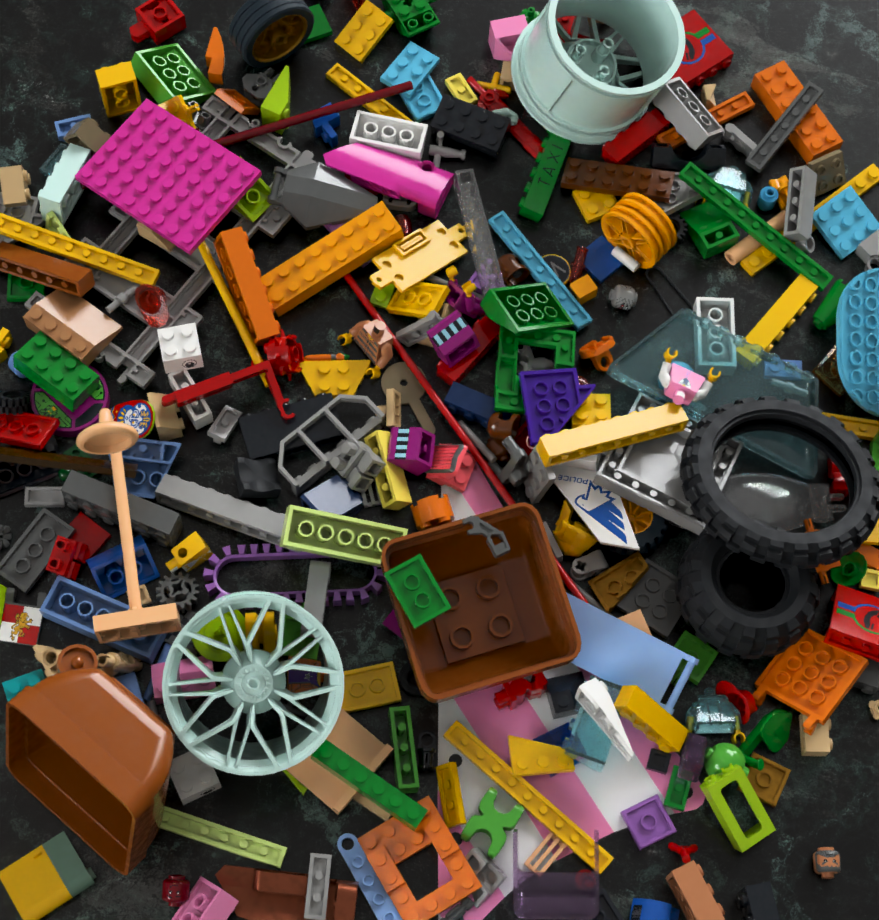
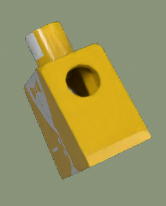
M195 531L171 549L174 558L165 564L171 573L181 567L186 572H189L207 561L213 552L205 540Z

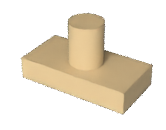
M394 388L386 389V405L377 407L385 414L387 427L390 429L392 427H401V393Z

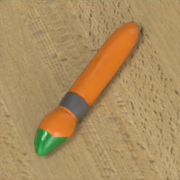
M343 353L316 354L304 356V361L348 360L350 356Z

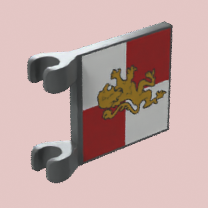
M9 587L6 590L0 626V642L32 647L36 644L38 645L43 616L39 610L47 594L44 592L38 593L37 606L14 603L17 591Z

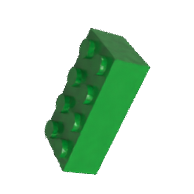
M41 331L13 355L15 369L72 412L99 388V375Z

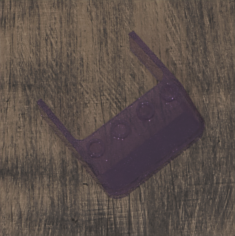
M514 829L513 909L519 918L590 920L598 915L599 830H594L595 868L592 872H523L519 869L518 829Z

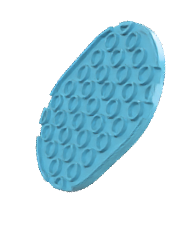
M874 268L855 276L846 285L839 298L836 311V347L838 372L845 390L860 408L879 417V268Z

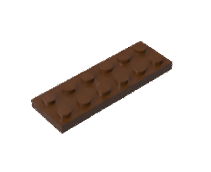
M568 157L561 180V188L622 197L629 192H635L648 197L652 201L669 203L675 180V172Z

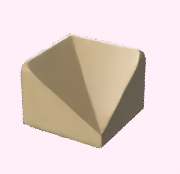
M707 84L702 87L700 97L706 109L716 106L714 98L716 84Z

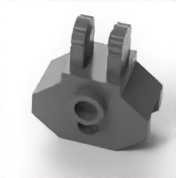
M271 67L264 73H247L242 78L244 96L259 108H261L260 106L280 75L277 74L271 80L270 77H272L275 71Z

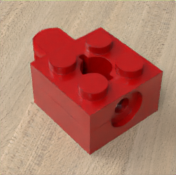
M148 0L135 8L138 23L129 29L131 39L134 42L140 43L146 38L151 37L158 45L187 27L185 15L172 0Z

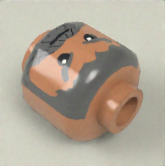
M833 847L817 848V851L813 853L814 872L821 875L822 879L834 878V874H838L841 871L839 852L835 851Z

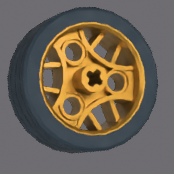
M248 0L237 11L231 21L228 32L229 40L248 65L257 68L273 66L289 58L305 43L313 29L314 15L303 0Z

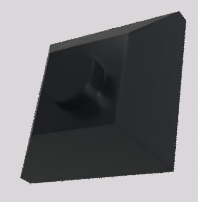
M582 671L546 679L548 681L546 694L553 719L586 712L575 699L578 687L585 683Z

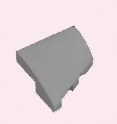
M477 847L472 848L465 858L482 885L481 889L472 894L475 900L473 904L476 908H479L504 882L507 876Z

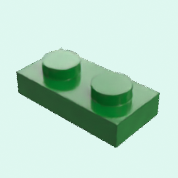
M677 765L673 766L663 803L664 806L684 811L694 774L693 770Z

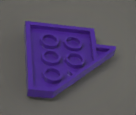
M576 368L519 372L518 376L530 446L537 445L539 438L545 434L551 435L560 432L594 391L595 384L579 385Z

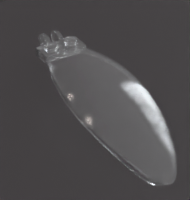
M741 473L729 475L721 491L726 499L749 519L766 521L767 526L775 529L779 526L785 531L804 526L803 520H808L809 518H811L812 522L831 523L834 520L833 512L846 511L845 505L831 504V501L843 500L844 494H830L828 484H807L776 474ZM669 521V524H671V525H673V526H675V527H679V528L685 529V528H683V527H681V526H679V525H677V524H675V523Z

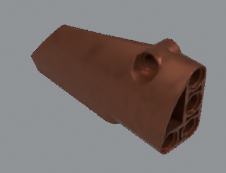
M224 865L215 874L223 890L239 901L234 909L238 917L247 920H314L304 919L308 874ZM329 879L326 920L355 919L359 882Z

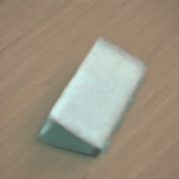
M596 677L598 681L601 680L606 684L614 704L622 686ZM577 701L575 711H578L576 719H571L568 730H571L569 738L565 737L562 749L565 750V755L595 771L602 772L612 742ZM616 710V711H617V714H618V716H619V719H620L621 716H620V714H619V711Z

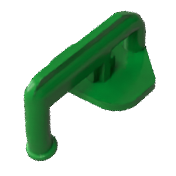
M774 709L760 720L739 747L745 756V765L759 771L763 770V759H755L749 755L762 739L770 751L778 752L788 741L792 713L784 709Z

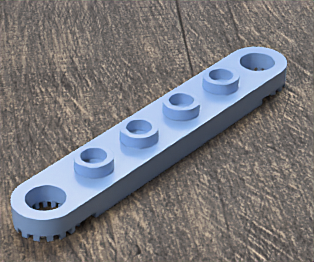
M350 833L341 835L337 841L338 850L355 881L359 882L358 886L377 920H402L369 863L357 838ZM351 839L354 842L353 848L345 850L342 847L343 840Z

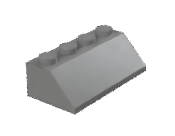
M680 77L670 79L653 99V104L663 112L666 120L674 125L676 132L684 137L687 145L694 149V151L703 148L725 131Z

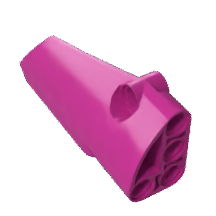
M360 143L349 144L323 154L326 166L351 175V180L357 185L394 199H399L401 196L418 203V212L433 219L437 218L455 178V174L435 167L431 161L422 162Z

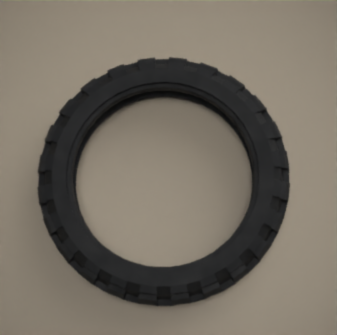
M760 396L758 400H755L753 397L735 400L734 404L726 403L714 409L712 414H706L698 422L697 426L692 429L681 455L680 478L683 482L682 489L685 499L691 503L690 509L698 521L704 522L706 524L705 529L716 540L720 538L726 542L725 546L735 553L743 552L750 555V560L761 564H764L765 561L772 562L775 567L791 569L793 565H797L798 568L806 569L818 567L819 564L829 565L860 548L861 544L872 533L879 518V471L874 467L875 461L866 448L861 447L862 441L854 432L846 431L844 429L845 425L834 416L829 418L823 415V410L810 405L808 408L799 405L800 401L789 398L780 401L775 396ZM752 431H775L803 439L826 454L841 472L849 493L848 512L837 523L822 530L806 533L783 532L756 523L739 512L721 492L713 472V454L727 440Z

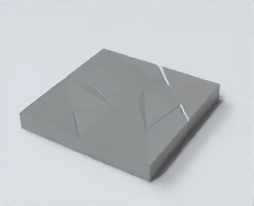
M639 392L629 413L643 411L649 407L655 408L664 405V403ZM687 415L689 421L684 431L608 451L592 483L700 535L706 524L698 521L690 509L691 503L685 499L682 489L683 482L680 478L681 455L686 440L692 429L697 426L698 420ZM735 438L724 442L713 454V472L721 491L744 445V442Z

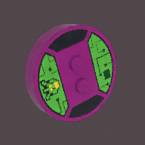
M91 365L88 367L99 375V388L74 412L38 385L33 384L30 399L34 414L59 418L60 425L53 433L54 435L77 437L85 428L99 423V411L102 408L109 409L110 393L106 381L101 373Z

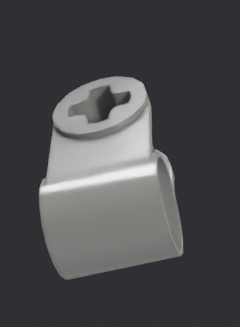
M596 550L575 559L570 568L571 578L575 581H582L609 569L602 551Z

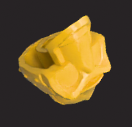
M565 499L559 519L555 523L556 527L553 530V534L564 555L576 558L596 544L597 539L586 525L571 520L574 509Z

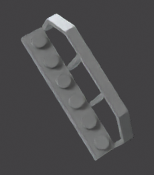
M339 394L280 441L278 471L291 484L292 492L296 496L300 495L331 470L333 466L330 464V461L333 457L341 455V446L345 441L350 442L354 438L358 442H365L364 438L382 429L385 426V414L368 396ZM340 402L366 403L377 416L370 417L366 421V425L361 429H355L351 434L330 410ZM324 415L347 438V440L340 441L336 446L337 448L332 452L328 451L325 454L303 433ZM299 436L321 461L310 465L307 472L302 476L298 475L296 478H293L283 467L284 449L288 443Z

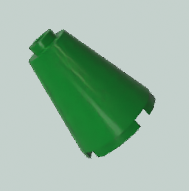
M843 279L835 281L813 315V324L820 330H826L836 324L837 305L846 287L845 284L841 283Z

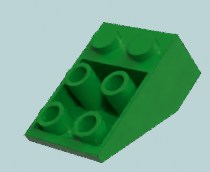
M705 202L679 213L681 215L680 219H685V223L688 225L687 232L703 259L730 249L739 240L740 234L732 221L710 202Z

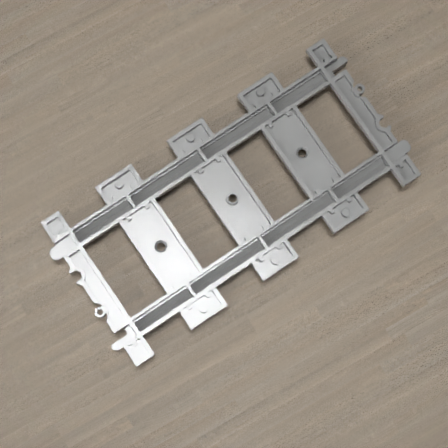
M213 95L201 107L202 112H208L212 116L211 118H213L201 133L212 140L225 137L230 130L234 133H239L260 126L258 119H253L250 124L246 116L240 114L232 107L229 109V105ZM268 133L247 140L286 166L284 169L289 170L316 163L313 160L314 154L311 151L305 150L301 154L300 151L292 147L291 142L288 145H282V136L277 137L272 133ZM281 177L278 197L280 198L283 195L286 179L284 177ZM113 205L109 209V213L121 221L116 229L100 246L86 237L81 242L120 255L139 234L137 228L138 220ZM271 205L253 223L235 208L230 210L241 217L233 228L242 226L249 240L258 229L274 239L292 218L287 210L278 205ZM208 235L205 242L229 289L213 244L215 238ZM176 245L171 252H168L195 271L174 296L156 284L151 289L71 259H64V261L92 269L95 286L92 288L111 301H114L117 295L121 292L124 293L133 285H136L139 289L134 296L129 298L125 305H120V307L148 326L126 352L110 342L95 358L97 363L103 362L105 358L106 363L113 369H118L121 364L126 367V370L117 379V384L120 388L129 379L145 390L156 377V372L143 363L159 345L157 329L196 323V328H198L204 321V317L191 307L212 283L215 284L198 248L191 255ZM35 291L24 304L25 308L30 310L36 302L45 296Z

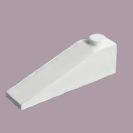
M596 677L581 684L578 687L575 699L629 762L633 758L634 753L608 693V687L603 681H598Z

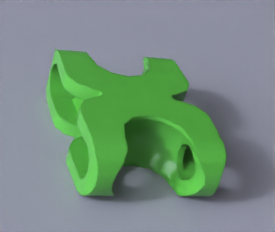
M493 787L488 789L480 801V815H474L469 819L460 837L461 840L468 842L476 833H486L491 839V845L487 852L488 857L491 859H495L506 841L505 831H511L515 828L524 811V807L517 804L509 813H499L494 808L497 790Z

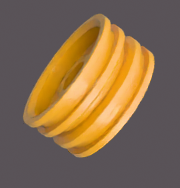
M629 192L625 194L601 219L602 231L608 242L614 247H621L641 264L639 268H652L677 242L676 230L667 214L655 202L639 193Z

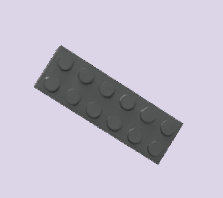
M71 470L61 488L67 506L76 511L78 509L85 511V514L92 518L96 516L102 518L109 525H119L114 487ZM127 492L132 531L139 533L138 535H141L146 540L150 538L156 540L163 547L171 546L174 548L183 529L180 513Z

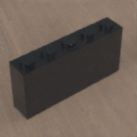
M320 393L310 399L302 398L295 403H284L283 408L287 415L296 414L290 420L281 417L278 407L273 409L265 408L258 413H247L238 418L249 459L259 460L268 457H274L275 460L279 459L280 441L332 401V394ZM335 406L330 412L340 421ZM326 415L322 416L303 432L317 448L344 440V435ZM297 436L285 446L284 458L310 451L311 449Z

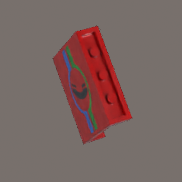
M694 9L681 17L685 30V51L678 70L671 78L680 77L690 89L695 85L699 86L709 76L713 77L720 69L730 66L734 54Z
M837 584L831 597L834 604L830 626L823 642L879 662V598Z

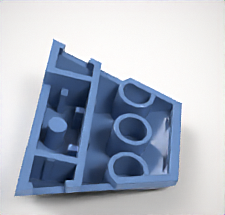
M140 438L134 446L122 451L123 462L138 464L136 478L125 477L127 492L138 497L155 499V490L164 475L168 473L182 443Z

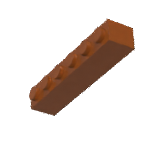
M4 241L0 243V271L78 297H82L95 286L92 269Z

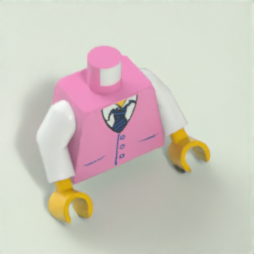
M669 347L663 354L665 361L662 363L658 376L664 387V395L673 399L676 405L684 404L686 406H689L692 401L697 402L705 399L713 386L712 382L718 380L721 371L717 376H714L711 373L714 369L712 367L707 374L708 379L705 380L706 378L673 362L671 364V361L678 355V351L675 350L673 355H670Z

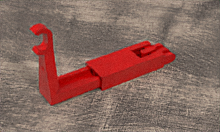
M269 360L231 374L228 371L163 396L161 402L164 407L176 403L177 408L228 390L233 387V384L265 373L264 377L281 417L290 420L296 415L295 413L287 415L284 411L283 404L288 403L289 398H283Z

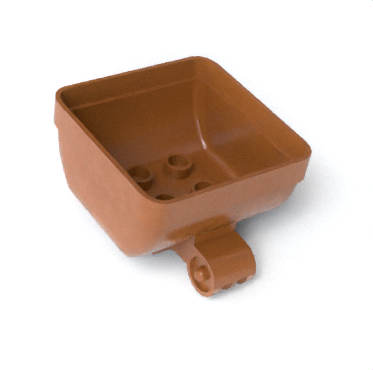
M526 502L516 503L474 515L504 532L511 550L495 559L489 549L486 537L483 535L468 536L467 531L472 529L473 526L469 523L463 526V519L394 538L383 547L380 560L383 573L421 554L452 607L451 610L414 630L385 579L417 686L421 695L426 700L433 703H441L567 665L579 654L582 644L580 633L538 510L531 504ZM490 537L494 545L501 543L499 537Z
M74 644L64 648L59 654L56 674L43 679L33 687L26 686L7 702L6 766L13 777L111 867L122 875H128L146 857L147 848L153 842L160 828L171 773L176 734L172 727L116 678H111L104 671L98 669V659L93 649L86 645Z

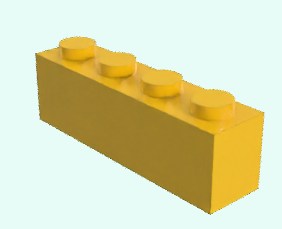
M623 685L614 703L615 709L619 711L620 716L632 722L633 727L646 734V738L659 745V749L663 752H680L689 730L637 685Z

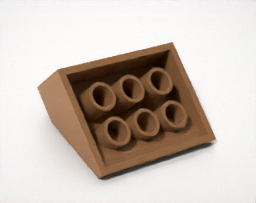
M55 290L36 302L23 316L26 326L36 334L41 331L86 366H89L123 329L120 324L84 298L60 290Z

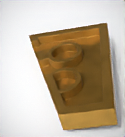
M639 551L589 580L588 583L605 611L610 614L650 568Z

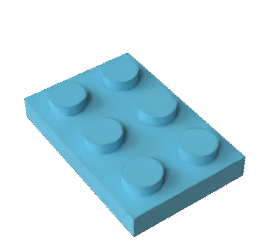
M410 41L382 74L380 82L391 87L411 81L413 90L400 93L410 99L439 64L440 58Z

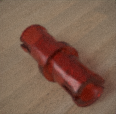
M577 246L574 262H571L572 269L568 283L581 278L582 271L586 267L584 264L589 249L585 247L581 249L580 246Z

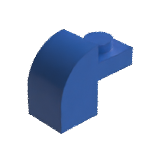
M329 102L328 104H326V105H324V106H322V107L331 105V102ZM337 112L313 120L315 137L321 136L323 141L329 143L332 148L338 145V135L334 128L340 125V114Z

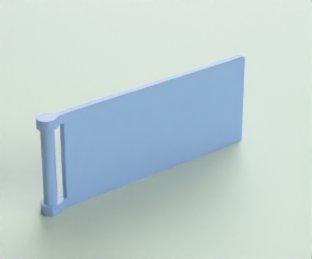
M566 592L582 643L579 654L571 663L620 689L623 685H637L672 715L674 712L673 708L694 666H697L700 660ZM682 659H685L688 662L665 705L661 703V700Z

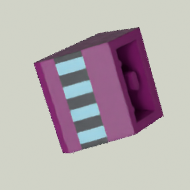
M458 310L452 312L426 332L438 357L450 368L480 346L475 333Z
M392 427L387 461L416 476L421 475L432 468L436 435L421 427Z

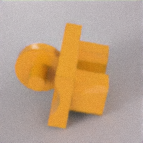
M786 175L778 179H771L768 182L769 186L774 187L778 191L777 202L781 211L786 210L789 182Z

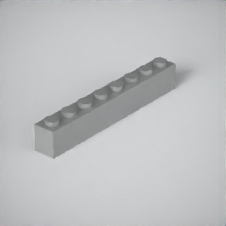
M165 474L155 490L157 503L266 542L280 545L285 514L270 511L266 507L253 505L249 501L236 499L232 495L219 493L212 488L202 487L195 482L185 481L175 475ZM289 549V550H292V551L297 552V553H300V552H301V551H298V550Z

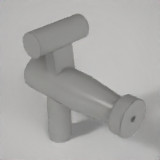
M438 131L436 137L438 145L430 144L428 154L434 156L433 163L438 168H440L441 157L461 158V160H464L466 153L465 149L460 151L442 146L443 131Z

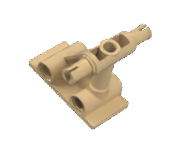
M37 644L33 646L34 655L43 664L46 676L49 677L56 674L57 660L62 650ZM123 652L100 653L97 655L98 667H101L100 669L111 678L118 672H138L143 667L140 659H135L134 656L124 654Z

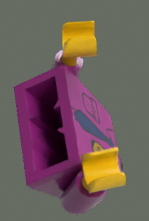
M454 265L448 267L445 272L450 279L447 285L450 292L445 300L454 309L473 319L477 315L484 316L485 312L480 306L482 300L472 293L477 289L475 284L469 280L462 286L458 285L457 279H454V276L459 274Z

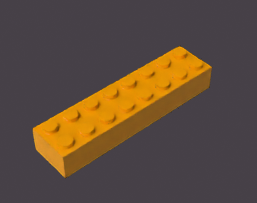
M380 201L261 276L262 284L266 286L268 291V301L272 303L277 316H282L404 238L402 228L384 202Z

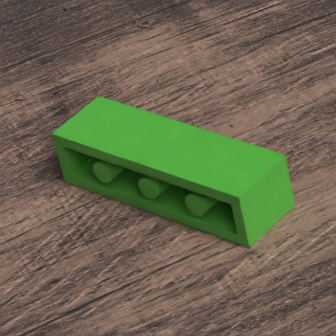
M410 706L389 707L388 722L391 747L393 748L392 756L396 788L404 794L418 792L420 786Z

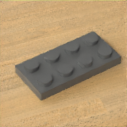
M43 508L0 562V576L27 594L45 572L57 536L71 539L76 530L49 510Z

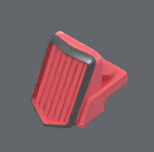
M464 444L435 445L432 468L425 472V478L441 486L447 485L462 493L466 489L476 460L470 453L466 452L468 446Z

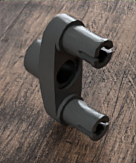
M508 436L503 440L502 445L511 455L509 462L504 469L500 467L497 461L494 463L489 461L488 465L503 486L511 482L514 487H517L528 478L523 470L528 455L523 448L517 445L512 436Z

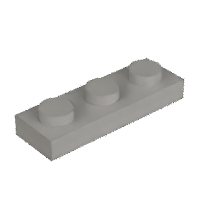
M310 853L304 919L326 920L332 858L330 854Z

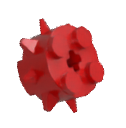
M281 329L280 337L271 338L269 342L264 343V351L267 354V359L270 361L274 374L278 376L287 374L289 381H291L292 373L302 371L300 362H304V353L301 343H297L295 340L297 336L291 334L285 336L283 329Z

